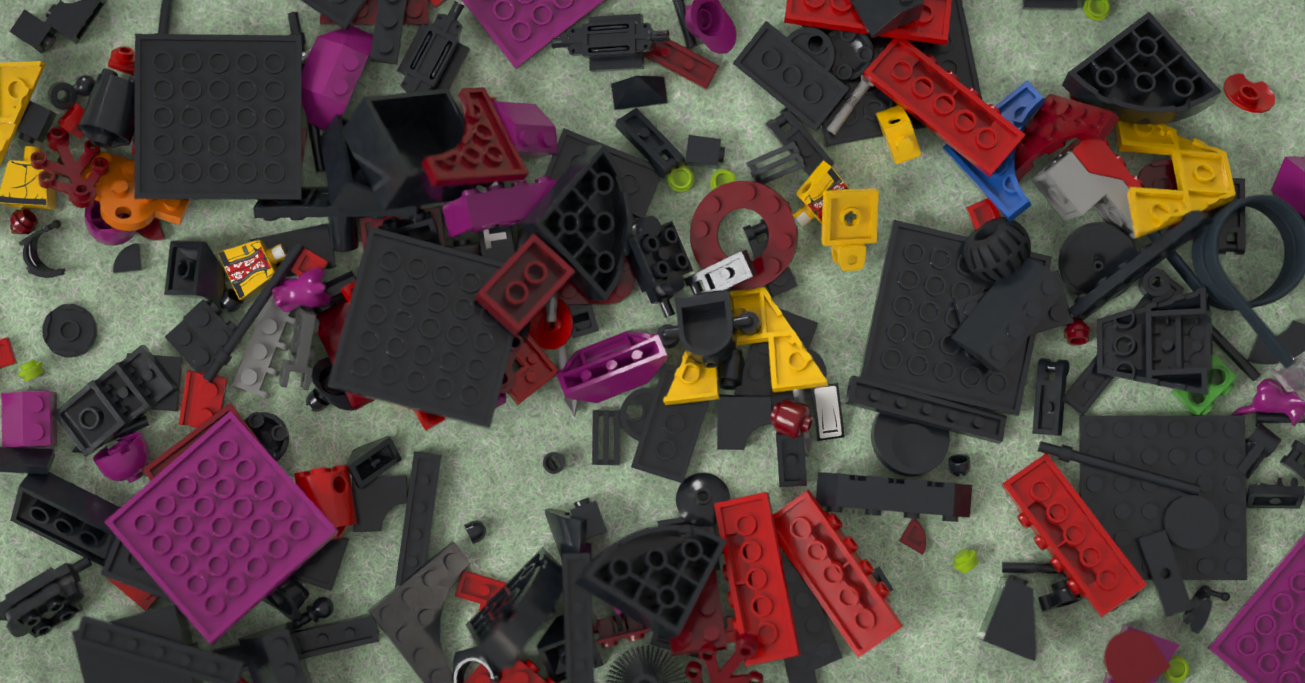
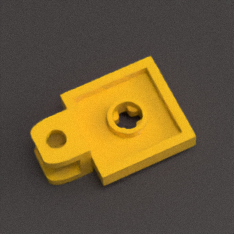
M876 188L823 191L821 243L824 246H832V260L843 271L862 270L866 261V246L864 244L877 243L879 190ZM849 211L856 214V218H852L851 223H847V220L844 219V216Z

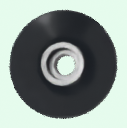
M697 473L687 477L683 484H680L676 493V506L680 515L687 522L696 526L716 524L717 518L714 503L730 500V493L726 484L719 477L709 473ZM700 493H706L708 495V499L706 501H700L698 499V495Z

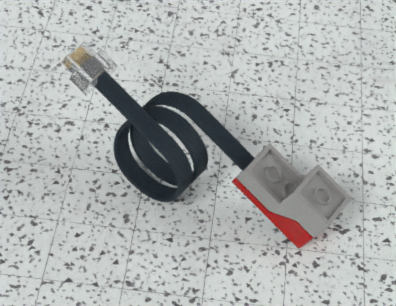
M1078 138L1075 139L1030 179L1064 221L1082 216L1093 206L1106 223L1121 228L1131 239L1135 238L1127 193L1130 187L1144 188V186L1136 176H1132L1126 169L1125 161L1119 155H1115L1108 147L1109 142L1107 139L1105 141L1095 139L1080 141ZM1253 195L1219 206L1209 213L1214 222L1194 236L1192 262L1196 275L1177 251H1174L1166 259L1193 292L1197 291L1196 289L1207 287L1210 306L1221 310L1239 311L1279 360V363L1270 371L1287 392L1296 391L1305 402V353L1300 358L1291 356L1253 309L1254 307L1274 303L1283 298L1304 277L1305 222L1291 205L1282 199L1270 195ZM1241 206L1256 209L1267 216L1278 229L1284 244V261L1277 279L1267 291L1252 301H1246L1226 276L1218 255V241L1222 227L1229 216ZM1159 230L1146 234L1153 243L1161 238Z

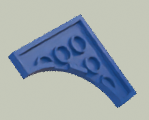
M1027 80L995 106L1001 111L1005 119L1020 131H1023L1032 115L1046 101ZM946 144L943 146L944 152L1009 222L1032 206L1017 181L1015 173L1016 148L994 174L988 177L950 145Z

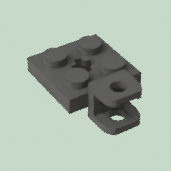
M304 305L297 308L289 353L290 360L282 359L279 385L287 388L290 371L302 373L300 387L308 391L313 367L308 362H312L314 357V346L311 345L312 336L318 333L319 319H315V313L310 307Z

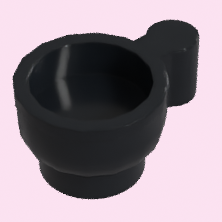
M1069 579L1052 584L1053 592L1038 597L1042 612H1046L1054 608L1077 603L1083 598L1080 593L1078 595L1073 594L1066 583Z

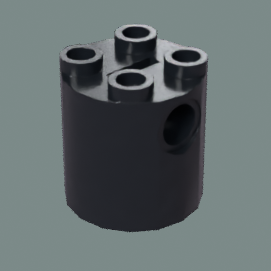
M105 68L101 74H98L79 123V127L93 144L105 149L130 145L135 133L134 77H129L126 80L118 77V73Z

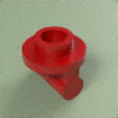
M127 46L113 49L108 67L134 76L135 52Z

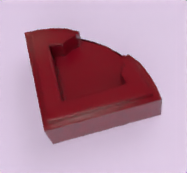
M154 218L150 224L137 231L149 240H166L158 218Z
M916 519L910 520L899 542L923 555L926 549V536L921 524Z

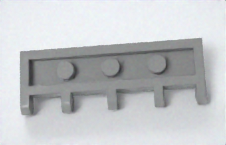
M273 294L261 310L232 384L235 387L267 399L270 394L261 390L267 373L278 376L279 371L270 368L277 348L286 351L289 348L288 345L280 343L287 322L295 324V319L290 317L291 312H283L281 308L275 305Z

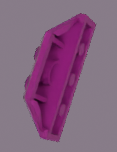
M351 25L347 31L342 28L317 36L302 70V106L309 124L325 131L336 114L343 115L370 54L373 40L372 34Z
M625 331L577 350L567 361L564 368L557 373V378L565 398L599 403L649 383L668 357L658 334L649 335L642 332Z

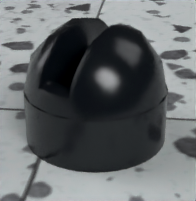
M228 288L223 293V300H219L221 308H227V312L230 313L238 310L244 300H239L235 290Z
M315 389L306 397V405H310L312 412L322 411L330 404L323 401Z
M550 452L543 459V467L550 474H557L565 468L566 460L560 452ZM553 455L559 462L561 466L560 468L557 467L556 463L551 458Z
M963 454L949 457L948 466L950 473L956 477H959L960 474L966 476L970 471V457Z
M471 521L464 524L473 544L485 537L486 527L482 522Z

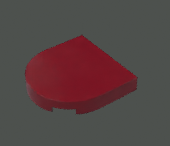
M1128 630L1119 632L1108 641L1105 648L1104 667L1114 683H1147L1171 668L1154 640L1139 631Z

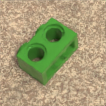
M1215 353L1213 354V370L1220 373L1221 382L1218 385L1211 382L1209 396L1202 395L1200 403L1196 404L1190 398L1191 392L1177 389L1171 391L1175 398L1193 416L1200 413L1203 416L1215 406L1213 400L1220 394L1224 397L1235 386L1232 382L1237 376Z

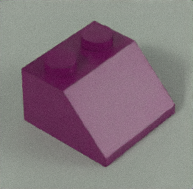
M492 102L521 158H540L558 153L556 126L536 104Z
M20 391L1 393L2 447H57V419L53 415L57 410V392Z

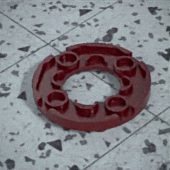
M735 181L717 187L700 202L691 222L690 243L693 255L703 270L729 257L723 252L718 241V229L724 217L733 210L742 208L758 213L763 217L768 226L769 241L762 255L752 261L757 275L730 287L738 290H749L775 281L786 271L796 253L798 226H796L790 205L776 190L755 181Z

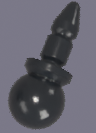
M327 597L317 598L312 606H306L307 612L301 614L299 621H291L293 629H299L302 625H306L312 620L317 623L319 618H328L334 610L333 602Z

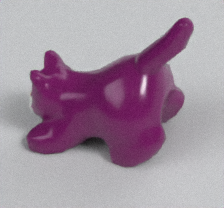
M312 268L304 272L297 279L284 278L279 286L272 290L275 305L281 308L283 312H291L303 305L311 308L327 306L331 298L330 295L324 292L326 286L322 283V279L325 276L324 271L320 268Z
M1272 378L1264 379L1257 386V393L1253 397L1252 404L1239 407L1232 413V416H1242L1256 412L1285 413L1291 419L1292 426L1295 427L1299 421L1305 418V395L1296 391L1286 392L1281 382Z

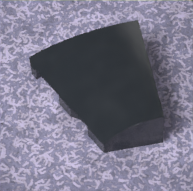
M550 508L545 509V515L561 560L562 554L590 553L591 561L592 543L586 542L587 519L570 516V512Z

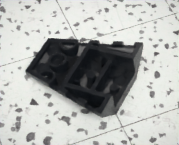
M1207 287L1196 289L1197 291L1185 295L1179 294L1158 303H1149L1145 307L1135 310L1129 309L1097 319V373L1209 396L1213 376L1212 317Z

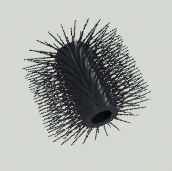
M643 645L641 646V653L639 646L635 647L636 653L634 648L631 649L633 657L629 651H625L627 656L623 655L622 657L627 664L620 656L617 657L620 662H623L620 664L616 660L614 663L621 669L612 665L610 667L617 672L613 670H608V672L621 678L607 675L605 677L618 681L607 680L604 682L641 683L642 680H648L651 683H670L686 679L687 677L669 680L685 673L682 672L664 679L676 672L674 671L661 678L662 676L660 675L672 663L661 673L660 671L671 659L672 655L661 667L669 653L668 651L658 666L664 649L661 651L656 662L660 647H657L653 659L654 646H652L649 660V645L646 646L645 660Z

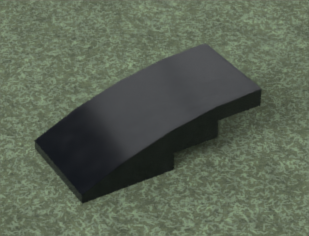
M140 345L123 361L115 363L98 379L89 382L58 408L53 415L82 454L87 457L134 423L178 387L146 345Z

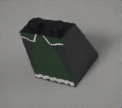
M1009 574L1008 578H1000L977 638L1035 661L1037 653L1034 589L1027 586L1028 580Z

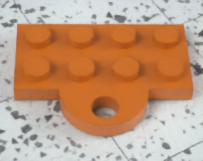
M103 151L94 157V159L105 158L109 162V172L102 176L94 187L96 190L95 200L100 202L101 216L108 225L123 231H134L146 227L154 218L181 225L192 200L134 199L135 161ZM93 160L81 176L83 182L92 172ZM125 213L128 214L130 217L127 219L118 218L117 215Z

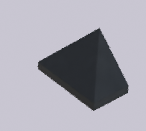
M637 75L611 83L614 111L668 104L664 76Z
M386 436L353 449L346 466L357 488L361 489L401 461L402 458L391 437Z

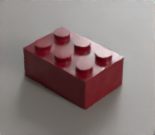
M533 234L477 293L475 300L516 336L571 278L575 271L538 236Z

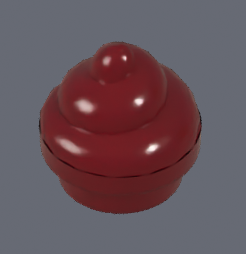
M27 208L15 210L10 217L11 233L19 235L31 234L38 224L35 214Z
M1073 317L1074 323L1067 324L1063 331L1064 338L1067 339V343L1070 345L1086 344L1091 335L1090 326L1084 323L1082 319Z

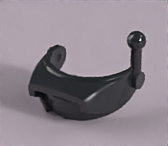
M54 220L51 224L42 226L41 230L32 233L19 242L23 249V260L27 265L26 270L29 274L41 278H53L65 274V268H49L40 260L37 254L39 237L44 232L53 230V228H60L61 222L59 220Z
M1207 585L1200 587L1190 600L1193 609L1183 613V622L1187 625L1190 623L1191 631L1199 634L1204 628L1211 612L1212 601L1210 597L1214 596L1221 598L1223 601H1228L1230 599L1229 593L1213 591Z
M477 647L455 653L453 659L454 683H464L465 671L472 661L483 664L489 671L494 683H499L502 679V671Z

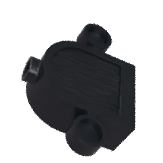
M729 290L676 298L678 326L663 325L658 329L657 334L664 348H673L681 341L686 353L693 361L702 364L704 368H715L733 353L737 344V330H740L744 335L752 336L759 331L761 324L754 312L747 311L735 317L733 298Z

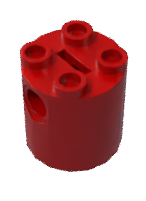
M346 465L334 466L332 469L327 467L311 469V473L310 471L294 473L295 483L339 531L331 540L343 538V533L348 526L358 524L350 472Z

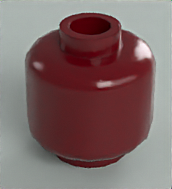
M785 399L774 406L770 422L773 424L776 432L796 439L802 433L810 431L813 417L810 416V409L807 405L791 399Z

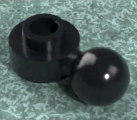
M82 75L73 86L63 81L56 82L48 91L49 102L58 109H69L76 103L77 95L90 96L96 80L90 75ZM64 90L65 97L59 100L57 94L59 91Z

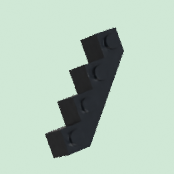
M818 472L816 500L819 505L826 506V511L842 513L843 507L865 509V515L881 516V511L904 512L903 518L920 519V514L941 515L942 521L959 522V517L970 518L972 485Z

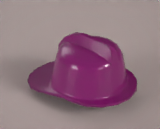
M694 0L691 5L685 8V25L692 35L701 38L703 43L717 54H725L733 49L737 39L736 27L719 0Z

